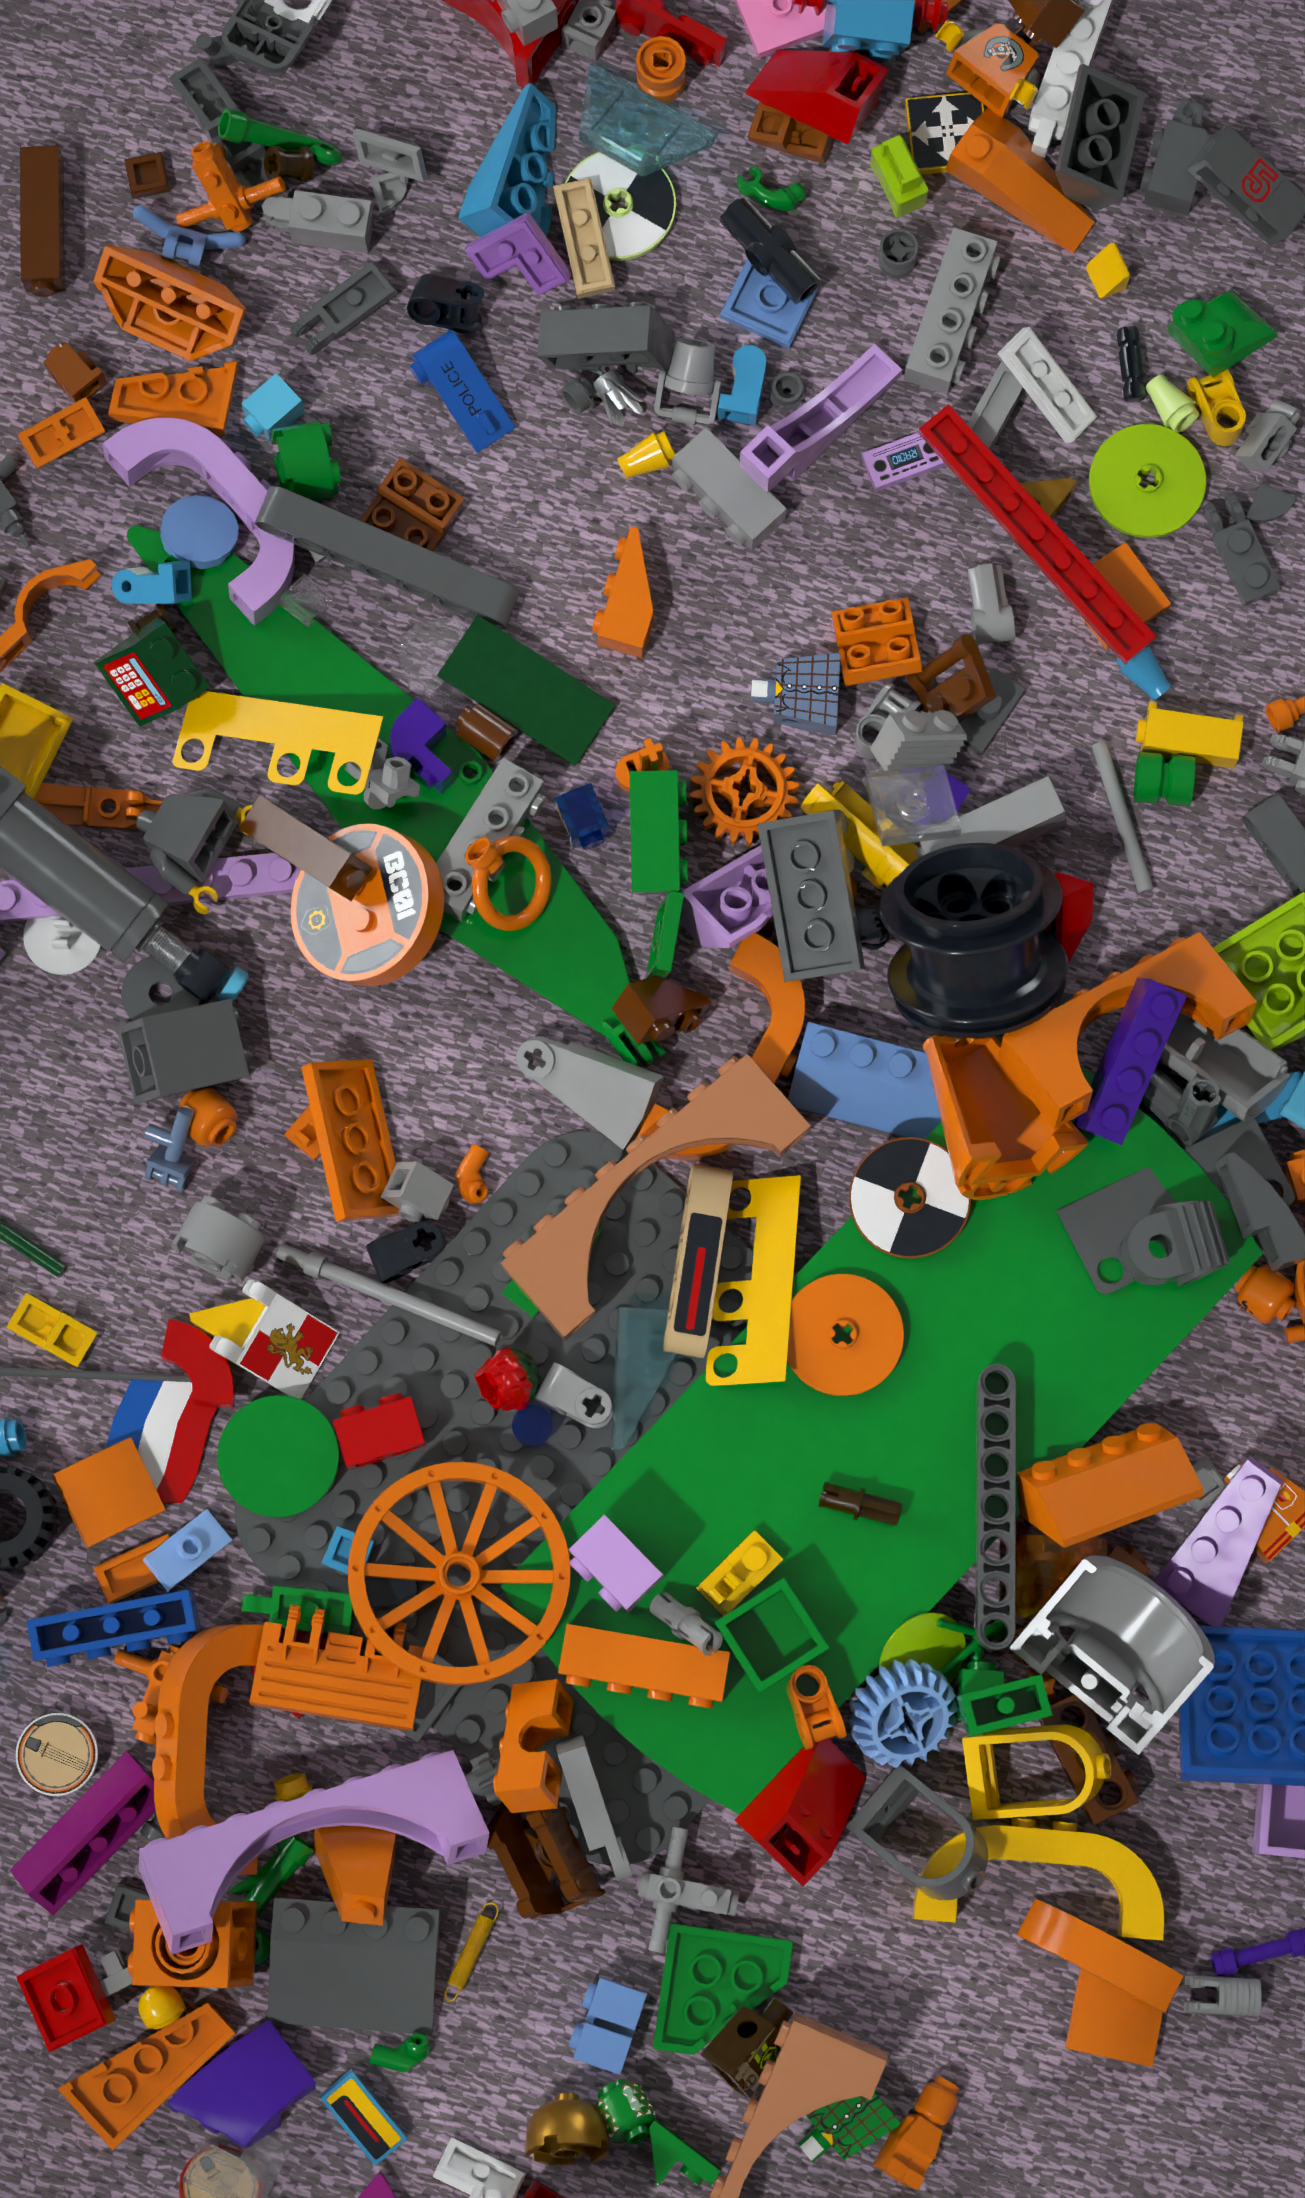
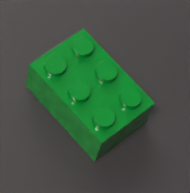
M678 770L629 771L632 894H668L670 891L680 893V885H688L687 859L679 860V845H687V819L679 820L678 806L686 805V779L678 780Z

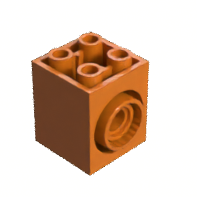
M135 1900V1908L132 1909L129 1919L130 1930L134 1933L133 1950L128 1957V1972L132 1976V1985L206 1988L254 1986L257 1901L221 1900L212 1920V1942L171 1955L151 1900Z

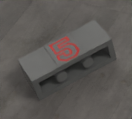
M1230 125L1211 135L1186 169L1270 246L1289 237L1305 214V194L1303 189L1297 183L1289 181L1276 168V165L1270 158L1261 155L1248 143L1243 133L1233 129Z

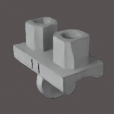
M379 738L377 739L364 792L365 803L374 810L384 808L385 806L391 808L395 805L396 800L402 796L417 797L420 790V785L410 778L412 764L400 757L386 759L388 745ZM354 762L345 763L344 770L356 780H359L361 776L359 765Z

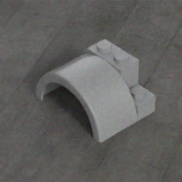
M1092 1555L1084 1558L1009 1647L1040 1674L1047 1671L1109 1723L1106 1729L1138 1755L1211 1672L1215 1664L1214 1652L1206 1635L1190 1614L1171 1595L1134 1568L1118 1560L1101 1555ZM1060 1625L1074 1629L1066 1640L1059 1632ZM1140 1683L1148 1694L1149 1700L1142 1701L1132 1696Z

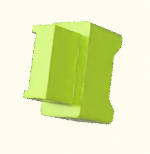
M898 135L873 147L871 150L870 166L889 200L895 217H902L926 206L928 187L904 138Z

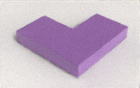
M529 212L468 243L465 248V252L486 281L517 265L538 296L567 282L572 275Z

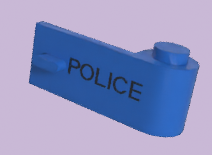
M452 330L447 331L411 355L414 363L409 365L412 374L420 385L427 382L431 388H435L476 453L516 428L469 353Z

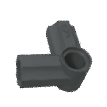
M1155 1070L1141 1102L1164 1122L1165 1131L1181 1148L1185 1149L1193 1145L1218 1123L1216 1111L1221 1102L1219 1096L1221 1087L1211 1078L1200 1079L1195 1077L1187 1084L1183 1091L1161 1070Z

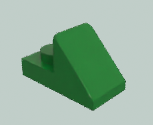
M655 2118L650 2124L649 2129L657 2187L677 2160L684 2164L680 2171L694 2183L700 2186L702 2181L705 2180L712 2185L718 2174L721 2173V2168Z

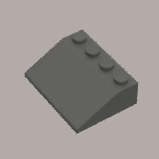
M275 1897L270 1943L268 2020L271 2023L432 2035L442 1909L387 1905L383 1926L341 1921L334 1901Z

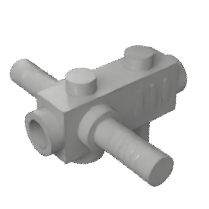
M672 1827L665 1867H660L659 1875L642 1872L638 1896L654 1900L652 1908L656 1909L648 1948L650 1951L665 1952L672 1912L677 1913L678 1905L706 1912L710 1911L715 1914L720 1913L731 1916L736 1914L740 1891L726 1889L721 1886L716 1887L711 1884L707 1885L702 1882L697 1883L683 1880L684 1871H681L689 1831L687 1829Z

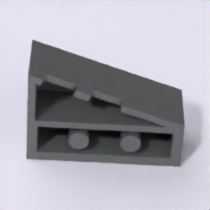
M630 302L627 304V307L594 304L591 306V309L557 306L554 308V311H540L537 356L549 368L599 371V366L619 365L624 366L623 373L636 374V367L658 368L668 372L673 355L675 332L649 304L644 302Z

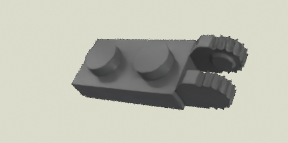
M371 261L314 303L311 310L294 322L292 327H290V331L295 337L302 336L321 320L326 328L312 337L305 345L306 351L310 355H314L329 345L334 338L337 340L398 295L397 289L376 263Z
M1232 493L1225 496V506L1235 525L1224 529L1219 512L1212 502L1203 505L1202 509L1213 533L1211 538L1243 606L1278 593L1281 587L1250 520H1246L1244 510L1237 496Z

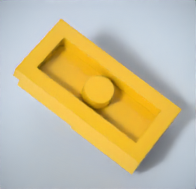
M754 1530L696 1589L722 1616H725L733 1611L784 1559Z

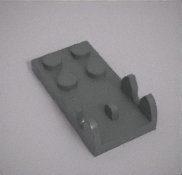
M832 810L759 823L758 829L784 981L789 982L865 969L849 873L854 868V855L850 849L845 848L843 834L847 833L848 820L844 812Z

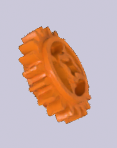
M737 737L735 749H731L725 741H721V755L709 749L707 750V758L710 764L697 762L696 769L703 776L691 777V785L700 790L690 793V801L702 803L695 807L694 816L707 815L703 821L702 828L708 830L713 826H717L716 840H720L725 833H729L731 846H735L739 836H743L746 845L751 847L753 835H758L760 838L759 823L792 818V814L785 808L797 807L798 799L788 794L797 792L799 783L787 781L793 777L795 769L794 767L781 768L786 761L784 753L775 758L771 757L773 744H768L763 751L758 750V738H754L750 747L745 748L742 738ZM743 764L736 774L724 777V779L717 778L725 769L733 765ZM757 767L763 769L772 778L776 790L767 789V786L762 784L756 774ZM746 778H749L748 786H750V793L747 794L743 805L740 806L739 790H741L742 785H745ZM712 793L721 795V798L731 805V817L724 814L718 808ZM764 805L772 806L762 816L746 820L749 812L753 809L764 807Z

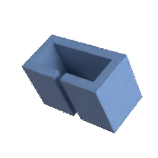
M603 1977L599 1978L597 1985L589 1983L582 2003V2007L589 2009L584 2025L576 2023L568 2046L576 2049L573 2059L620 2075L647 1992Z

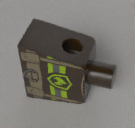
M773 1998L761 2016L746 2006L742 2007L704 2049L701 2056L725 2084L748 2100L751 2097L758 2100L764 2088V2085L758 2083V2079L766 2060L769 2059L775 2062L780 2050V2046L774 2044L783 2020L788 2022L793 2012L775 1998Z

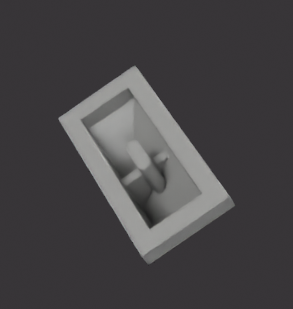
M356 129L353 132L360 163L421 182L427 179L422 151L416 143L361 129Z

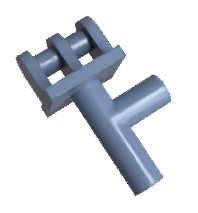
M185 1107L178 1108L172 1132L150 1123L144 1135L145 1139L161 1144L147 1159L145 1179L157 1178L161 1180V1185L167 1186L169 1183L177 1186L176 1190L179 1192L184 1191L191 1169L197 1159L182 1153L194 1114L191 1109Z

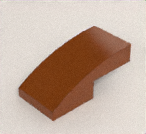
M760 102L758 103L747 136L749 141L761 146L820 163H826L833 142V138L805 123L798 122L793 117Z

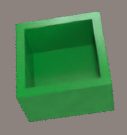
M782 1578L714 1622L717 1630L722 1634L724 1641L758 1694L829 1649L785 1578Z

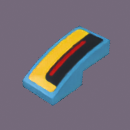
M352 2069L319 2095L333 2116L375 2166L407 2140L403 2130L384 2110L375 2095Z

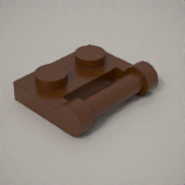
M963 634L954 640L953 646L922 667V672L907 675L908 683L917 692L924 712L949 711L957 718L959 723L997 698L978 645L973 637L968 634ZM963 659L965 668L935 688L932 679Z

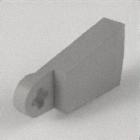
M542 1036L532 1037L524 1042L516 1054L517 1065L523 1074L533 1078L622 1150L627 1148L640 1132L655 1104L664 1078L663 1075L577 1043L571 1042L566 1046ZM540 1049L542 1051L541 1058L546 1063L542 1062L536 1066L533 1064L534 1057L529 1053Z
M582 1734L556 1743L557 1755L589 1851L605 1846L617 1881L632 1877V1870L621 1837H616L584 1735Z

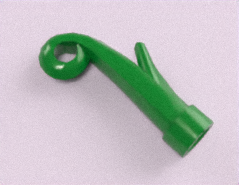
M228 108L223 111L220 117L218 136L222 140L234 143L247 141L266 146H279L284 150L309 147L314 159L320 163L336 166L343 161L342 154L337 148L317 138L289 130L288 128L248 118L244 112Z
M297 1835L282 1840L277 1846L278 1850L257 1871V1875H251L231 1888L233 1895H239L251 1890L244 1901H257V1917L300 1865L304 1866L315 1851L311 1845ZM256 1928V1939L259 1942V1948L255 1952V1965L262 1963L269 1956L271 1943L269 1936Z

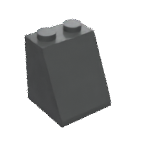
M231 999L142 1017L117 1027L135 1104L250 1077L248 1071L250 1068V1056L247 1048L242 1046L239 1033L241 1018L238 1010L233 1007Z

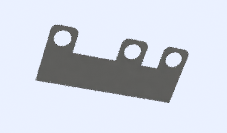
M1255 1118L1248 1123L1241 1121L1191 1145L1189 1148L1183 1149L1202 1168L1221 1193H1224L1225 1190L1214 1163L1224 1155L1234 1152L1250 1164L1265 1180H1275L1282 1186V1199L1287 1206L1294 1202V1192ZM1146 1167L1056 1212L1097 1291L1101 1294H1110L1130 1284L1134 1279L1128 1275L1123 1267V1276L1118 1282L1112 1284L1105 1283L1099 1278L1097 1273L1099 1263L1105 1258H1115L1122 1264L1120 1243H1122L1126 1234L1141 1219L1156 1214V1207L1176 1203V1201L1151 1169Z

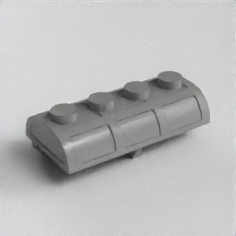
M1179 1013L1159 1059L1161 1063L1167 1065L1189 1082L1195 1077L1200 1079L1211 1078L1221 1087L1219 1090L1220 1104L1244 1123L1250 1122L1266 1110L1278 1097L1290 1078V1075L1286 1073L1288 1062L1242 1029H1238L1217 1040L1205 1027L1182 1013Z

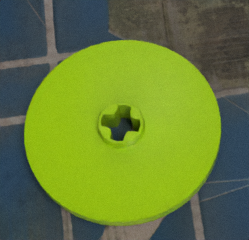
M1155 424L1133 425L1111 435L1096 452L1089 472V492L1098 513L1116 530L1138 538L1163 537L1184 527L1198 511L1206 489L1204 464L1195 447L1178 432ZM1149 473L1155 476L1153 483L1156 487L1148 485L1146 488H1142L1140 486L1141 478L1138 475L1146 477Z

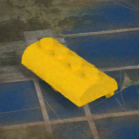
M1 683L0 766L25 784V793L35 799L73 718Z
M837 781L833 785V791L817 783L802 802L800 809L807 815L832 810L844 812L848 820L847 833L843 834L845 848L850 849L854 857L866 866L861 874L878 889L884 883L888 886L909 864L918 859L915 853V849L918 847L844 781L840 783Z

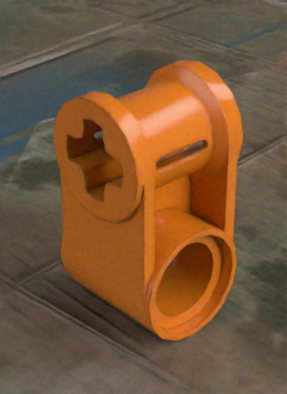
M812 1665L798 1668L789 1678L786 1688L795 1715L796 1726L805 1749H812L814 1743L837 1736L839 1739L846 1737L842 1716L837 1704L834 1702L823 1671ZM809 1676L814 1679L817 1684V1693L809 1697L800 1694L796 1687L797 1678ZM824 1723H828L827 1725L818 1727V1728H816V1729H813V1728H812V1727H815V1726H818V1725H821V1724H824Z

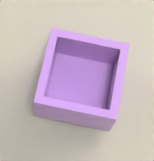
M605 1515L569 1549L570 1553L574 1556L569 1562L571 1566L587 1582L594 1577L603 1586L598 1593L616 1612L623 1607L629 1613L664 1579L663 1574Z
M1257 1784L1252 1853L1305 1859V1786Z

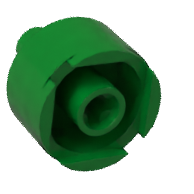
M319 421L271 430L272 445L278 444L279 452H276V456H273L279 487L315 502L332 499L335 494H338L337 483H341L337 460H330L329 446H332V435L328 422L320 424Z

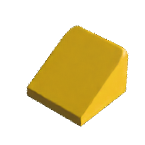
M1113 242L1108 244L1086 266L1100 298H1106L1126 290L1130 277L1117 244Z

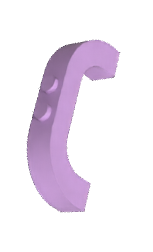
M153 418L131 424L102 443L105 460L129 487L150 471L161 466L179 465L198 473L253 533L260 545L259 553L253 564L228 583L230 600L254 626L259 624L278 607L287 594L293 578L295 563L294 544L269 534L255 525L270 484L264 479L258 481L250 472L252 470L251 465L240 452L233 453L218 436L208 429L193 422L176 418Z

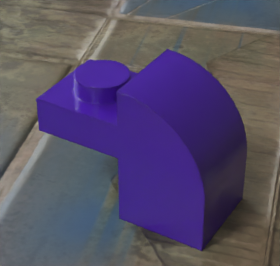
M417 697L398 716L392 726L390 734L391 758H404L412 764L411 770L415 769V777L428 789L434 786L443 794L453 784V771L431 752L447 736L446 723Z

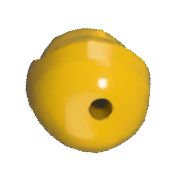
M151 1986L142 1994L138 2002L140 2017L148 2029H162L177 2021L186 2010L181 1995L173 1986Z

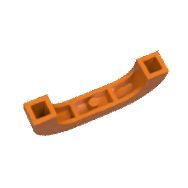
M754 933L740 943L729 964V972L754 984L763 992L768 1000L771 1009V1021L752 1059L776 1086L781 1075L787 1078L790 1076L799 1057L793 1054L799 1042L805 1015L804 991L800 980L784 981L779 948L772 942ZM654 1104L637 1137L642 1134L647 1138L660 1128L656 1124L657 1121L669 1110ZM735 1144L706 1145L689 1148L671 1154L666 1158L682 1161L702 1160L719 1155L735 1146Z
M223 1624L205 1629L190 1638L177 1651L168 1665L161 1683L158 1715L154 1722L156 1757L152 1764L155 1810L159 1825L166 1839L184 1835L188 1830L196 1826L205 1825L209 1827L216 1825L206 1808L204 1799L209 1696L215 1682L227 1670L237 1666H256L264 1625ZM258 1856L239 1874L257 1875Z

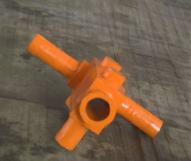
M210 141L201 142L191 149L190 154L193 158L192 168L209 197L208 203L177 214V223L179 227L186 228L214 217L216 220L221 219L227 230L232 229L234 232L242 231L253 223V218L250 215L253 203L284 192L286 190L285 183L279 176L247 188L237 181L225 159L226 149L222 145H217V143L211 144Z
M169 1645L168 1651H161L159 1658L154 1660L119 1649L115 1655V1664L146 1675L148 1681H150L143 1701L137 1702L133 1706L132 1711L136 1719L132 1729L137 1730L136 1739L156 1746L154 1722L158 1715L161 1683L169 1663L180 1648ZM214 1684L209 1699L222 1704L227 1698L228 1689Z

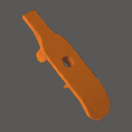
M49 783L41 784L34 799L67 825L134 830L137 829V818L141 811L150 810L158 812L163 801L151 800L138 790L64 786ZM113 801L116 803L115 811L110 814L104 813L102 811L104 803Z

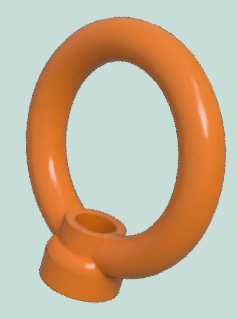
M507 836L493 843L488 838L483 837L473 842L465 853V861L474 869L472 894L475 906L481 917L491 926L503 931H516L532 924L546 907L551 892V870L543 851L534 842L521 836ZM508 852L524 854L532 863L536 875V887L532 900L523 911L515 915L500 913L493 906L488 894L489 875L500 867L502 863L501 856Z

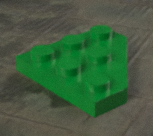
M670 1923L653 2049L694 2055L710 2043L742 2007L746 2006L753 2010L773 1993L781 1989L788 1983L793 1941Z

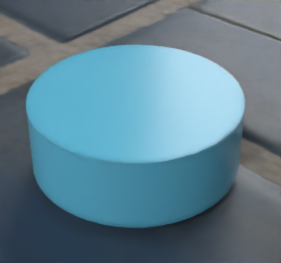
M236 965L222 984L215 999L218 1001L231 999L233 1003L249 978L248 972Z

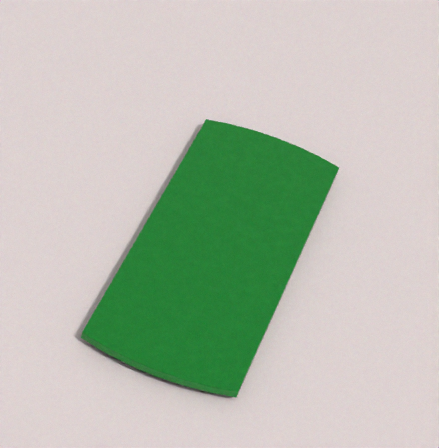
M1080 1065L1086 1081L1091 1085L1095 1075ZM1139 1108L1122 1145L1106 1141L1077 1128L1089 1144L1060 1169L1050 1174L1046 1168L1040 1176H1033L1030 1179L1032 1185L1017 1192L987 1200L971 1199L969 1215L960 1234L946 1248L928 1257L902 1259L877 1250L862 1237L851 1216L793 1277L792 1300L809 1283L834 1274L860 1276L880 1286L897 1306L904 1329L903 1348L893 1371L883 1382L867 1392L853 1396H832L816 1391L806 1385L796 1376L788 1362L786 1366V1379L783 1382L711 1386L706 1382L705 1370L559 1524L566 1540L571 1561L574 1556L570 1553L569 1549L605 1515L663 1574L664 1579L629 1613L623 1607L616 1612L599 1595L598 1592L603 1586L594 1577L587 1582L570 1564L571 1577L566 1606L555 1631L542 1649L559 1670L567 1624L695 1646L686 1639L681 1640L676 1637L668 1624L650 1612L652 1600L657 1594L662 1597V1592H668L685 1607H693L701 1614V1619L717 1630L714 1622L723 1616L696 1588L755 1530L784 1560L737 1607L782 1578H785L829 1647L827 1651L803 1666L812 1665L823 1671L834 1702L839 1709L855 1692V1688H858L866 1680V1675L869 1676L879 1666L883 1648L896 1629L909 1619L928 1613L975 1563L976 1384L982 1371L989 1365L1001 1364L1008 1367L1015 1376L1016 1519L1021 1514L1017 1473L1032 1468L1037 1462L1051 1461L1067 1455L1073 1449L1082 1448L1264 1253L1252 1236L1245 1239L1242 1238L1228 1200L1202 1168L1160 1125ZM1074 1118V1119L1071 1120V1122H1072L1073 1124H1074L1076 1118ZM940 1122L925 1140L932 1141L948 1151L942 1122ZM1146 1167L1150 1168L1176 1203L1212 1201L1230 1261L1228 1266L1180 1287H1177L1176 1281L1159 1286H1148L1133 1280L1130 1284L1110 1294H1101L1097 1291L1056 1212ZM909 1188L907 1193L900 1192L898 1194V1197L904 1200L903 1207L910 1209L913 1203H921V1199L916 1197V1189ZM1149 1242L1151 1254L1157 1258H1164L1165 1252L1163 1247L1157 1242ZM1105 1258L1099 1263L1097 1273L1103 1282L1109 1284L1116 1283L1123 1276V1266L1115 1258ZM838 1325L833 1328L835 1331V1337L832 1339L834 1343L838 1344L843 1341L848 1345L852 1342L849 1337L853 1331L852 1328L847 1326L842 1329ZM747 1327L729 1346L746 1344ZM730 1353L720 1355L714 1362V1373L721 1378L731 1376L737 1369V1358ZM990 1374L985 1378V1387L990 1393L999 1395L1006 1391V1380L1000 1374ZM997 1414L986 1417L984 1424L988 1433L999 1436L1006 1432L1007 1424L1003 1417ZM991 1455L985 1460V1470L989 1475L1001 1477L1006 1473L1007 1466L1002 1457ZM825 1481L829 1482V1484L859 1492L861 1488L866 1489V1494L900 1502L902 1504V1512L898 1524L891 1526L861 1517L857 1521L853 1520L854 1515L818 1507ZM991 1496L986 1499L984 1504L986 1513L992 1518H1002L1006 1514V1503L1000 1497ZM997 1538L987 1539L984 1550L986 1551ZM545 1539L516 1570H553L547 1540ZM502 1584L501 1587L515 1610L538 1626L548 1607L553 1584ZM724 1639L718 1650L730 1652L723 1699L722 1702L714 1701L712 1709L688 1705L689 1697L673 1694L672 1702L647 1698L648 1689L632 1687L631 1695L606 1691L608 1683L591 1680L590 1688L572 1685L605 1721L643 1754L694 1790L739 1815L804 1746L787 1695V1683L793 1673L758 1694ZM809 1676L797 1678L796 1687L800 1694L809 1697L817 1693V1684L814 1679ZM821 1724V1725H818V1726H815V1727H812V1728H813V1729H816V1728H818V1727L823 1726L824 1724Z

